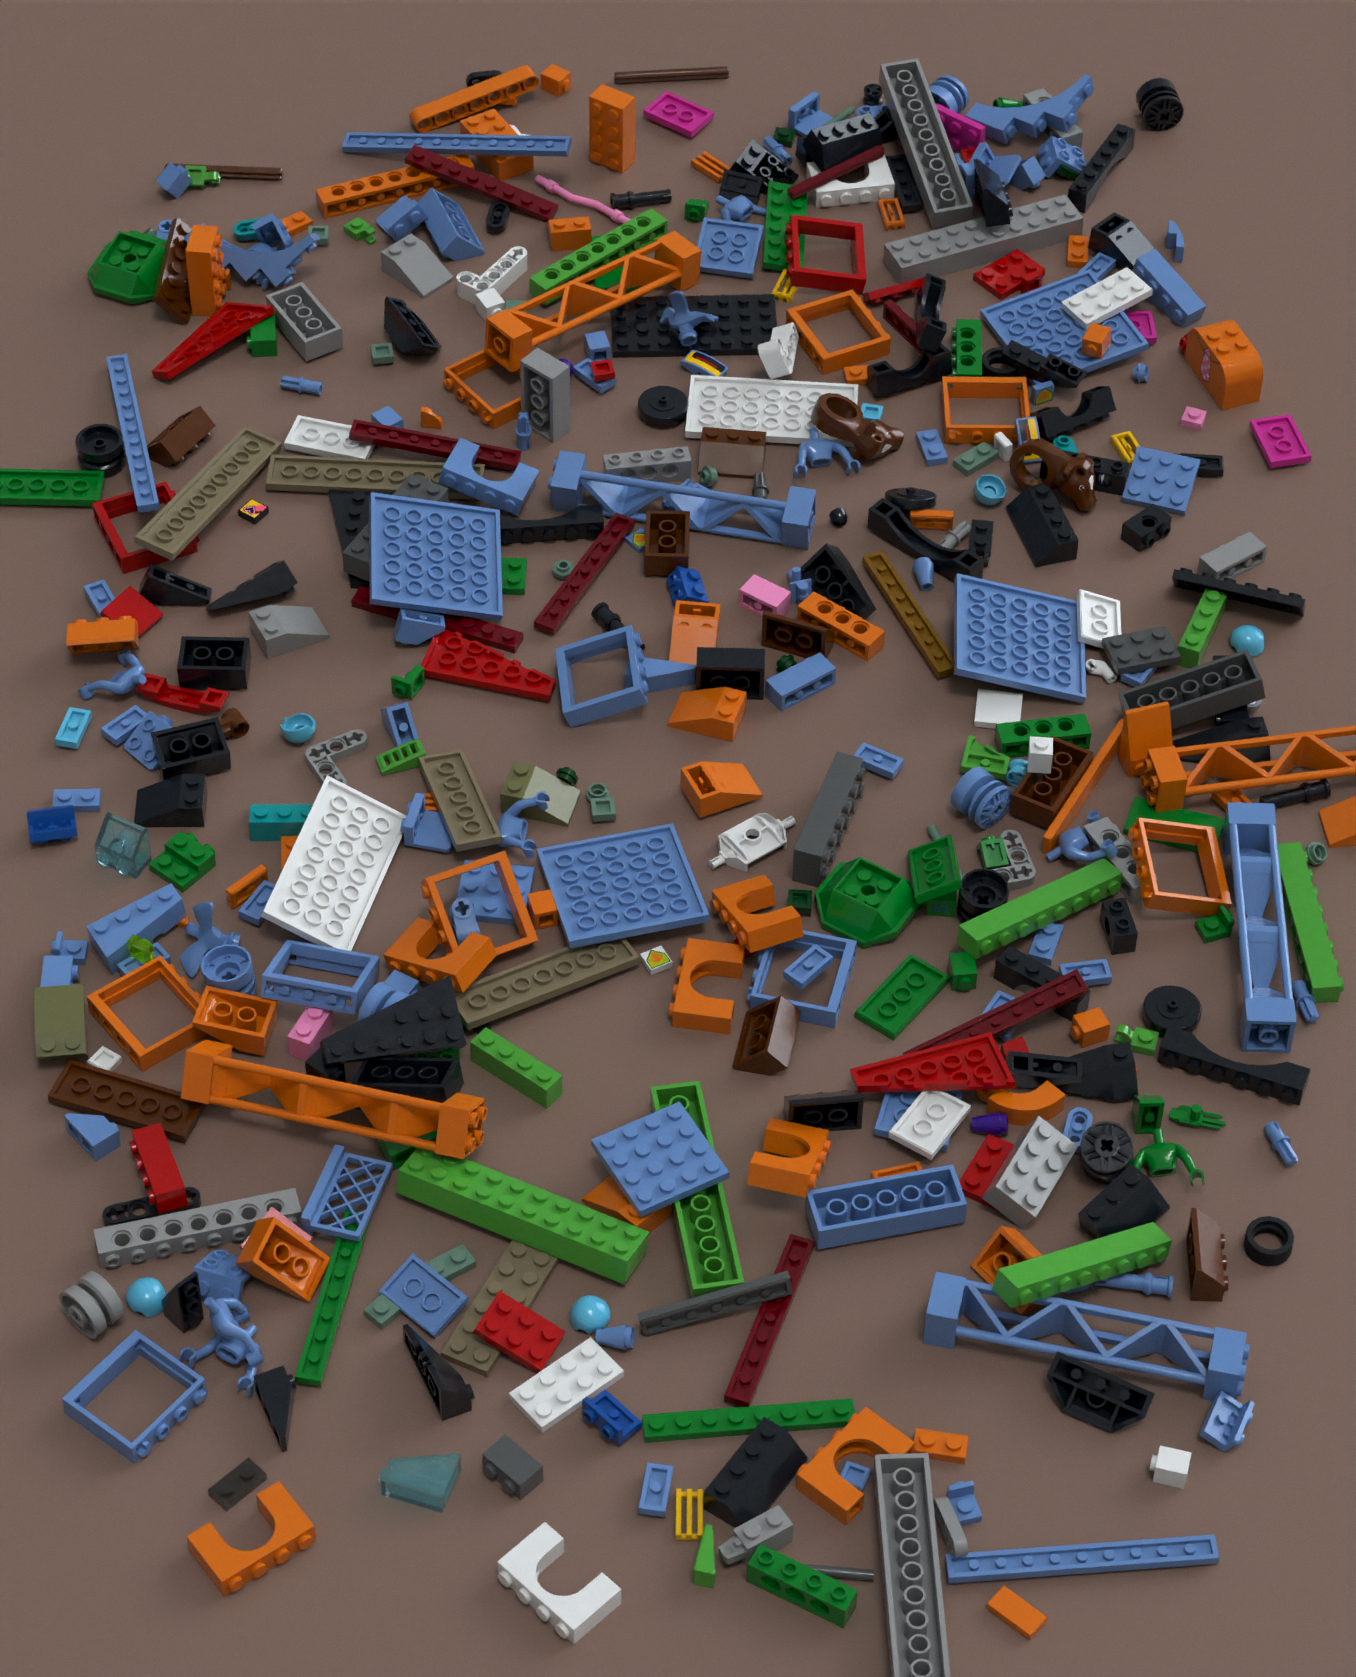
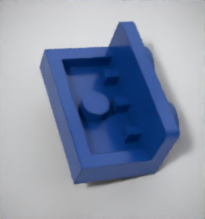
M677 566L668 576L667 585L674 607L676 600L709 603L700 573L696 570Z
M73 805L27 811L30 843L44 844L49 842V840L55 839L67 841L77 836Z
M606 1389L592 1400L587 1396L582 1399V1415L588 1423L596 1425L607 1440H612L618 1446L642 1428V1421Z

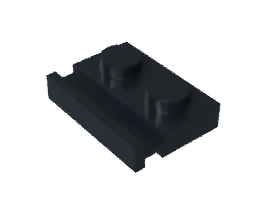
M725 169L718 195L728 200L742 195L757 206L764 178Z

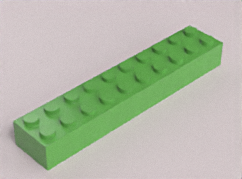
M700 1081L650 1087V1107L652 1113L680 1101L715 1151ZM722 1182L672 1203V1212L690 1297H697L744 1283Z
M416 1148L398 1170L396 1193L619 1283H626L646 1255L649 1231L468 1159L455 1158L437 1154L434 1151Z

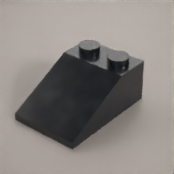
M181 774L138 789L134 827H204L207 803L205 774Z

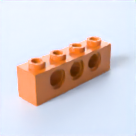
M814 591L797 606V620L834 630V643L867 662L884 647V630Z

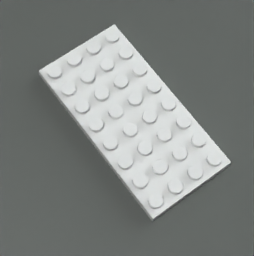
M691 375L685 438H701L703 427L761 431L766 432V442L801 444L811 440L809 429L817 428L811 420V413L818 398L823 394L834 393L849 398L857 405L859 384ZM817 428L820 439L833 440L844 447H855L852 442L831 437Z
M327 775L263 909L261 917L316 945L351 951L404 834L400 828L402 819L407 818V816Z

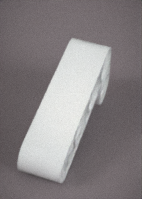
M521 246L511 248L481 276L469 271L458 273L456 277L457 295L475 305V294L494 288L501 295L527 271V250Z
M793 322L773 328L770 341L758 345L759 356L770 379L786 376L793 372L799 339L796 325Z

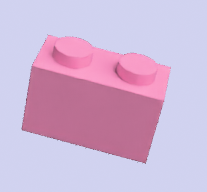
M755 574L739 589V605L762 617L764 611L784 615L790 609L791 592Z
M307 1006L287 1036L289 1055L306 1061L320 1048V1041L328 1037L334 1029L332 1010Z

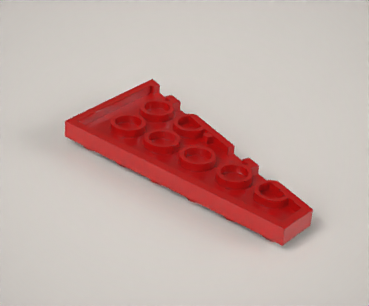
M226 302L152 370L154 378L172 379L180 372L275 313L272 305Z
M446 626L444 631L433 636L421 664L424 667V676L549 702L556 687V679L535 669L529 670L521 666V662L515 659L510 661L504 658V654L476 640L469 641L463 638V634L447 630Z
M991 1032L850 1069V1076L855 1088L861 1093L1016 1089L1015 1080Z

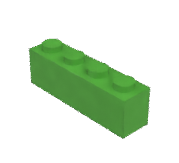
M1208 588L1205 589L1178 645L1181 662L1175 665L1188 669L1200 665L1224 615L1227 594Z
M487 1027L470 1042L472 1062L547 1109L563 1094L561 1074Z

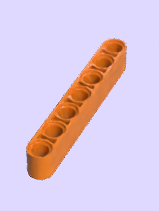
M524 65L419 106L410 112L409 118L420 133H425L530 92L537 88L539 79L529 66Z

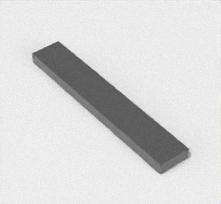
M784 1271L638 1313L643 1336L651 1335L793 1294L788 1271Z

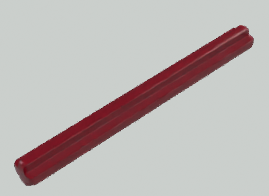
M877 145L788 188L787 194L791 199H795L884 155V147Z

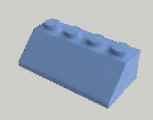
M431 187L418 204L428 217L424 220L426 223L425 227L431 232L432 240L439 247V253L444 258L449 257L454 261L483 255L485 250L460 204Z

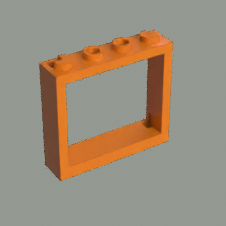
M853 289L786 310V324L793 322L796 325L799 335L798 343L822 375L844 369V367L877 359L890 353V343H892L890 335L883 330L880 322L876 321L871 310L866 308L861 297L857 296ZM850 309L873 340L828 353L805 322Z
M483 349L444 368L443 383L448 390H451L460 401H463L472 412H475L485 424H488L494 430L518 418L517 414L521 412V397L493 410L463 382V380L498 364ZM521 370L514 371L521 378Z
M942 377L941 400L945 443L980 444L985 441L987 444H994L995 434L1002 432L1012 444H1018L1015 425H951L949 398H1019L1021 418L1030 417L1026 377Z
M1138 817L1132 827L1129 828L1128 838L1132 845V857L1135 859L1136 876L1139 879L1140 895L1143 898L1145 908L1205 916L1217 915L1218 907L1224 905L1226 910H1228L1232 902L1215 828ZM1147 839L1197 845L1208 897L1158 891Z
M505 851L441 872L421 881L422 896L428 900L430 905L428 912L433 922L436 921L439 930L437 931L438 940L441 945L444 944L447 951L445 956L456 950L458 944L435 883L492 863L495 866L521 936L519 940L495 948L497 956L538 941Z
M161 955L87 996L90 1014L142 1072L208 1035L204 1031L192 1026L191 1023L145 1049L109 1008L161 978L195 1016L201 995L197 991L194 992L186 978L180 977L176 973L173 964H168Z

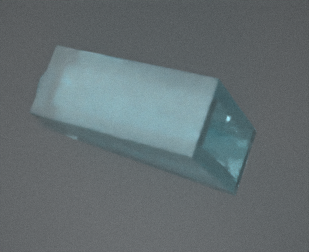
M455 1453L391 1458L387 1467L381 1469L378 1483L381 1484L382 1495L442 1513L461 1472V1455Z

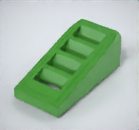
M418 738L376 756L375 759L383 776L419 767L418 757L426 756Z
M706 1524L693 1569L694 1585L714 1588L715 1556L712 1525Z

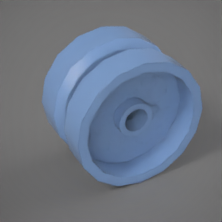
M385 982L377 983L366 995L361 1005L357 1022L410 996V994L404 991L396 992L393 986Z

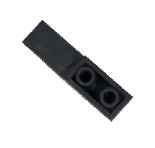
M1013 340L1009 342L1001 355V359L1019 367L1018 374L1041 383L1052 381L1056 387L1077 388L1087 373L1051 353L1046 358Z

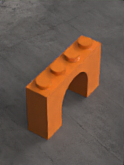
M764 874L712 890L713 900H710V905L713 913L718 914L721 922L729 927L731 934H735L740 945H744L750 953L803 937L801 915L792 905L764 914H749L776 905L773 884Z
M419 917L383 954L390 972H393L395 969L430 985L451 976L454 991L461 993L472 984L497 956L490 937L471 932L458 948L449 955L438 959H426L440 943L437 937V931L439 930L436 922Z
M688 938L687 946L681 949L680 961L683 962V965H678L676 979L679 980V983H674L672 998H675V1002H670L668 1016L672 1017V1027L730 1034L734 1017V1000L703 996L696 992L692 985L697 980L706 976L741 979L745 962V946Z
M770 1118L765 1130L763 1151L792 1158L755 1151L749 1165L747 1185L806 1198L809 1190L815 1188L822 1166L825 1165L826 1157L830 1153L832 1140H828L829 1130Z
M865 1407L859 1414L854 1413L849 1419L848 1424L842 1430H837L830 1442L825 1447H820L808 1464L804 1463L796 1473V1489L846 1526L863 1509L864 1493L838 1474L835 1469L837 1462L847 1455L856 1453L867 1454L874 1458L875 1454L914 1453L915 1442Z
M280 1481L256 1494L258 1510L274 1529L273 1536L262 1547L250 1551L234 1549L223 1540L210 1522L187 1535L190 1553L223 1596L230 1592L238 1591L245 1583L253 1578L261 1577L268 1569L276 1564L284 1563L291 1555L299 1550L307 1549L316 1541L315 1526Z

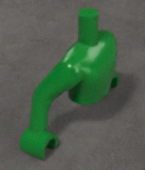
M1159 1128L1153 1130L1154 1144L1140 1149L1132 1162L1139 1170H1141L1143 1163H1146L1151 1176L1162 1177L1176 1172L1177 1158H1180L1189 1172L1191 1186L1194 1187L1193 1180L1197 1177L1202 1179L1203 1185L1205 1184L1203 1172L1196 1169L1189 1153L1180 1144L1164 1142L1163 1130Z

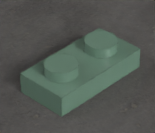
M984 441L953 459L952 466L968 477L997 460L999 452Z
M464 1244L426 1262L428 1266L447 1281H451L477 1267L476 1260Z

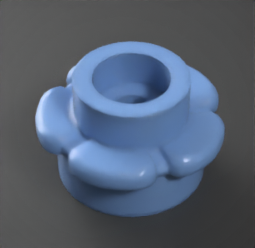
M1138 363L1137 367L1133 369V378L1137 379L1138 383L1148 381V365Z

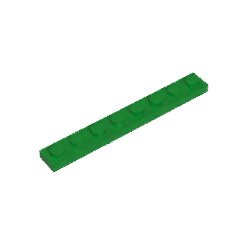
M345 1210L343 1219L351 1216L348 1210ZM370 1220L359 1242L341 1237L336 1239L295 1374V1383L318 1387L322 1385ZM356 1222L344 1226V1228L356 1232L358 1225Z
M853 1398L645 1414L642 1415L645 1443L750 1435L764 1417L783 1427L788 1432L840 1428L848 1424L849 1419L855 1413Z

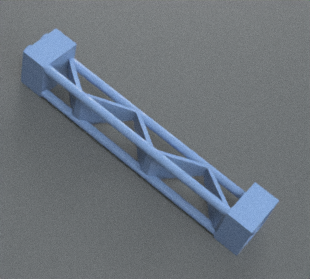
M560 450L558 458L554 459V475L550 476L548 481V489H551L549 500L553 502V510L570 512L580 505H585L581 503L586 488L602 504L603 516L613 517L615 513H619L633 518L635 521L646 523V514L636 513V511L662 495L676 511H690V530L782 544V546L806 550L809 548L816 517V490L790 486L787 502L591 472L587 471L586 454ZM744 508L767 533L719 526L717 524Z
M1227 802L1222 841L1224 855H1231L1242 969L1244 1006L1239 1027L1241 1052L1290 1053L1296 1027V1013L1284 913L1275 805L1271 803ZM1272 887L1276 922L1262 918ZM1279 957L1283 993L1269 988Z
M941 1272L935 1273L926 1312L923 1344L954 1350L956 1337L960 1336L1050 1355H1056L1058 1351L1080 1361L1204 1385L1202 1397L1204 1400L1213 1401L1215 1395L1221 1390L1233 1399H1235L1236 1395L1241 1396L1250 1344L1245 1343L1247 1335L1245 1332L1215 1327L1214 1329L1052 1296L1030 1302L1047 1307L1033 1316L1027 1317L992 1310L980 1294L998 1296L992 1290L993 1285L970 1281L966 1280V1277ZM1080 1313L1145 1325L1146 1327L1131 1337L1093 1330L1088 1326ZM964 1314L986 1331L959 1326L961 1315ZM1001 1322L1017 1326L1007 1331ZM1060 1333L1084 1350L1029 1339ZM1180 1333L1213 1339L1210 1353L1191 1349ZM1101 1342L1115 1344L1116 1346L1106 1351ZM1161 1353L1184 1370L1130 1360V1358ZM1201 1362H1206V1363H1208V1368H1207V1370L1205 1369V1367L1202 1365Z

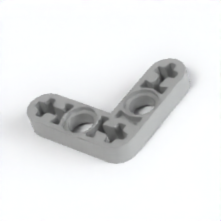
M355 729L307 748L305 752L306 764L321 786L327 775L347 785L346 779L334 762L365 750L368 744L367 734L363 730ZM335 746H339L342 748L340 751L331 750V748ZM323 769H329L332 771L329 774L320 773V771H322Z
M1005 830L1001 833L1000 838L1003 837L1009 865L991 870L997 871L1008 879L1010 890L1029 887L1035 881V867L1019 832ZM1019 855L1023 857V860L1015 861L1011 857Z

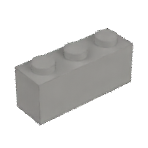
M1248 532L1226 544H1222L1209 553L1203 554L1199 558L1197 573L1199 575L1209 573L1214 575L1215 579L1223 580V578L1233 579L1264 563L1267 546L1251 532Z

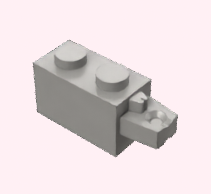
M777 1505L733 1529V1537L719 1546L718 1553L727 1565L742 1560L747 1566L760 1544L777 1551L792 1543L794 1524L782 1508Z

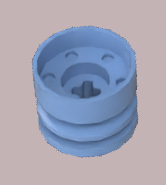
M942 75L929 87L935 105L938 103L959 114L968 105L969 96L967 89L963 83L953 76Z
M978 766L966 772L959 779L951 794L950 802L962 814L968 815L969 819L975 822L976 825L986 829L996 824L1005 815L1011 804L1012 790L1003 785L1001 781L995 780L994 776L984 768Z
M225 944L211 949L202 958L201 971L205 987L211 986L248 995H256L257 984L250 953L245 948L234 944Z

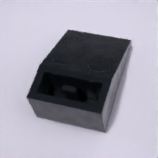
M751 139L729 169L735 172L763 177L764 182L761 194L767 195L768 181L793 185L799 176L753 139Z
M1115 212L1091 228L1088 249L1096 254L1100 252L1115 259L1116 264H1120L1125 268L1128 267L1131 271L1138 257L1155 249L1131 220Z

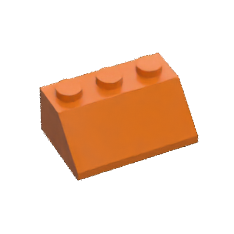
M120 616L118 620H109L107 617L96 618L95 622H87L86 619L73 620V623L67 625L66 646L72 654L122 651L125 648H128V650L139 649L138 622L135 618L132 619V616Z
M999 1226L970 1266L988 1284L993 1285L998 1269L1042 1256V1254L1015 1228ZM1028 1303L1014 1307V1309L1024 1316L1039 1305Z

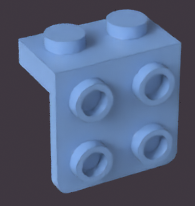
M813 91L790 107L788 111L789 129H795V132L804 136L809 134L811 129L821 127L833 118L819 110V93Z
M1052 135L1039 147L1037 152L1041 168L1048 178L1053 175L1061 164L1079 174L1087 165L1083 151L1078 146H1072L1064 139L1056 138Z
M982 142L976 148L969 161V165L974 170L973 159L980 160L997 173L1001 182L1007 185L1017 169L1021 157L1020 155L994 156L988 144Z
M403 196L376 219V222L397 242L407 236L428 217L415 200L411 201L407 196Z
M273 213L259 218L251 224L261 243L273 247L284 242L286 248L294 245L281 218L276 219Z
M149 711L124 743V749L151 771L156 770L158 765L151 733L173 728L171 726L173 721L164 714L159 717L152 711Z
M415 793L413 801H409L407 806V818H403L400 830L404 832V845L446 853L450 852L453 843L440 813L426 810L425 794Z
M221 1249L211 1251L193 1267V1272L196 1271L198 1273L200 1294L203 1300L208 1297H212L214 1300L232 1297L237 1298L241 1302L244 1283L252 1275L236 1264L237 1256L230 1255L227 1251Z

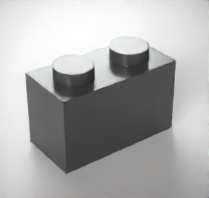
M507 1435L502 1436L482 1454L484 1473L491 1479L495 1478L501 1483L503 1489L508 1494H514L520 1500L543 1481V1465Z

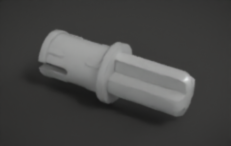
M963 521L952 531H947L946 536L937 544L949 549L961 543L960 539L971 530V526L966 521Z

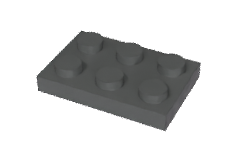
M1166 626L1102 638V646L1117 675L1181 662V655Z

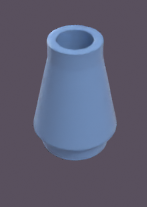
M920 557L914 561L912 570L920 584L921 590L929 591L934 587V564L928 557Z
M627 1324L597 1329L595 1341L598 1345L627 1350L634 1347L635 1330L634 1327H628Z

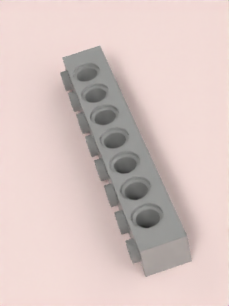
M296 1188L93 1229L101 1269L113 1268L122 1264L141 1262L146 1259L166 1257L170 1254L190 1252L208 1246H218L223 1243L245 1240L250 1235L257 1219H262L271 1207L298 1227H301L300 1217L302 1211Z

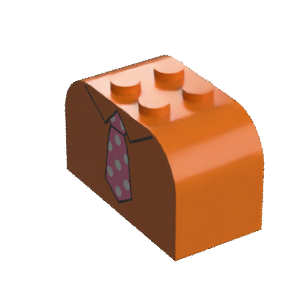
M1229 319L1191 329L1188 333L1184 359L1220 409L1223 411L1259 401L1263 382L1261 358L1237 323Z

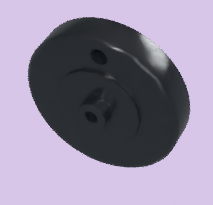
M652 387L640 395L638 399V413L643 420L656 426L674 425L681 422L687 416L688 398L682 391L674 387Z
M907 487L890 489L885 492V500L900 509L909 511L925 510L936 506L937 495L928 490Z
M1173 985L1161 986L1149 992L1144 999L1142 1009L1143 1019L1152 1030L1162 1035H1165L1168 1026L1192 1032L1199 1025L1202 1013L1201 1003L1192 992L1183 987Z

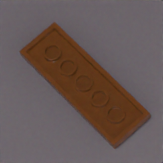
M177 217L171 223L153 301L184 325L189 321L191 312L185 253L188 243L184 237L192 229L187 223Z
M71 1059L66 1063L48 1094V1101L91 1115H101L108 1120L135 1128L161 1123L166 1137L186 1142L206 1106L204 1103L181 1099V1092Z

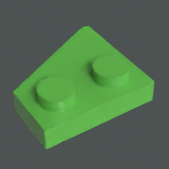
M969 735L960 772L966 773L972 768L979 766L992 774L995 779L1006 780L1010 758L1003 753L997 752L988 744L985 747L976 742V737Z

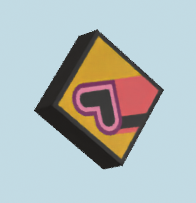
M252 498L238 510V516L253 524L258 523L269 513L268 506Z

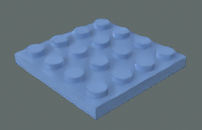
M680 1101L591 1139L592 1148L639 1217H643L729 1178L728 1169Z

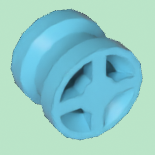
M1014 759L1009 763L1006 782L1012 787H1017L1027 773V761Z

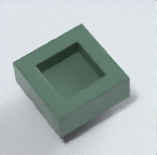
M309 225L308 235L316 233L320 238L316 245H328L329 226Z
M392 343L371 344L373 365L394 363Z
M614 797L590 798L593 822L616 820Z
M383 1294L363 1309L364 1316L381 1330L401 1315L400 1308Z

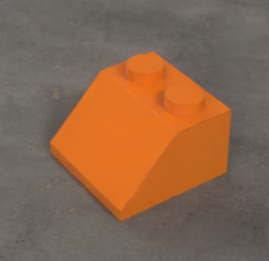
M589 216L548 220L546 223L551 252L577 250L591 243Z

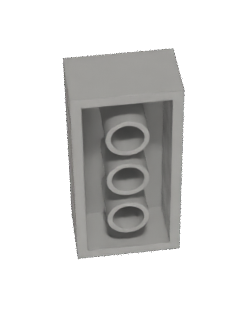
M303 282L266 295V305H272L275 312L276 326L306 362L343 348L342 328Z
M536 348L520 360L521 412L529 414V426L533 432L554 444L570 431V366Z
M1040 1116L1036 1117L1024 1128L982 1198L1022 1229L1036 1218L1078 1146Z

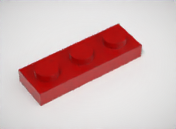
M925 277L862 294L863 301L871 300V303L875 304L884 301L883 297L890 296V299L902 296L901 292L908 291L909 294L916 293Z

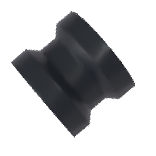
M878 84L866 85L864 87V105L881 106L883 101L881 86Z

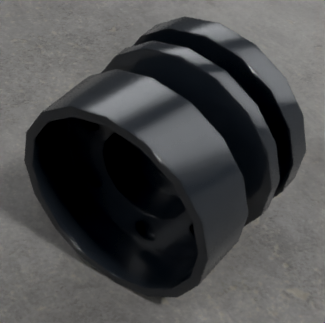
M1164 78L1151 79L1138 89L1136 103L1148 128L1154 131L1169 130L1181 121L1184 108L1171 81Z
M987 868L968 872L961 880L962 888L959 889L957 916L960 922L964 923L1007 903L1010 892L1008 881L1002 874Z
M1104 1121L1090 1126L1083 1134L1080 1143L1081 1166L1086 1175L1095 1182L1110 1184L1132 1164L1134 1147L1132 1137L1127 1129L1118 1123ZM1111 1146V1152L1108 1150L1102 1151V1147L1109 1148Z

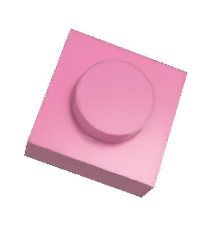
M1187 406L1181 418L1180 426L1200 431L1206 419L1207 411Z

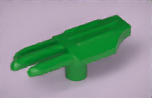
M1197 1104L1171 1108L1169 1117L1171 1121L1212 1129H1220L1221 1126L1226 1125L1225 1121L1215 1120L1222 1119V1115L1205 1112Z

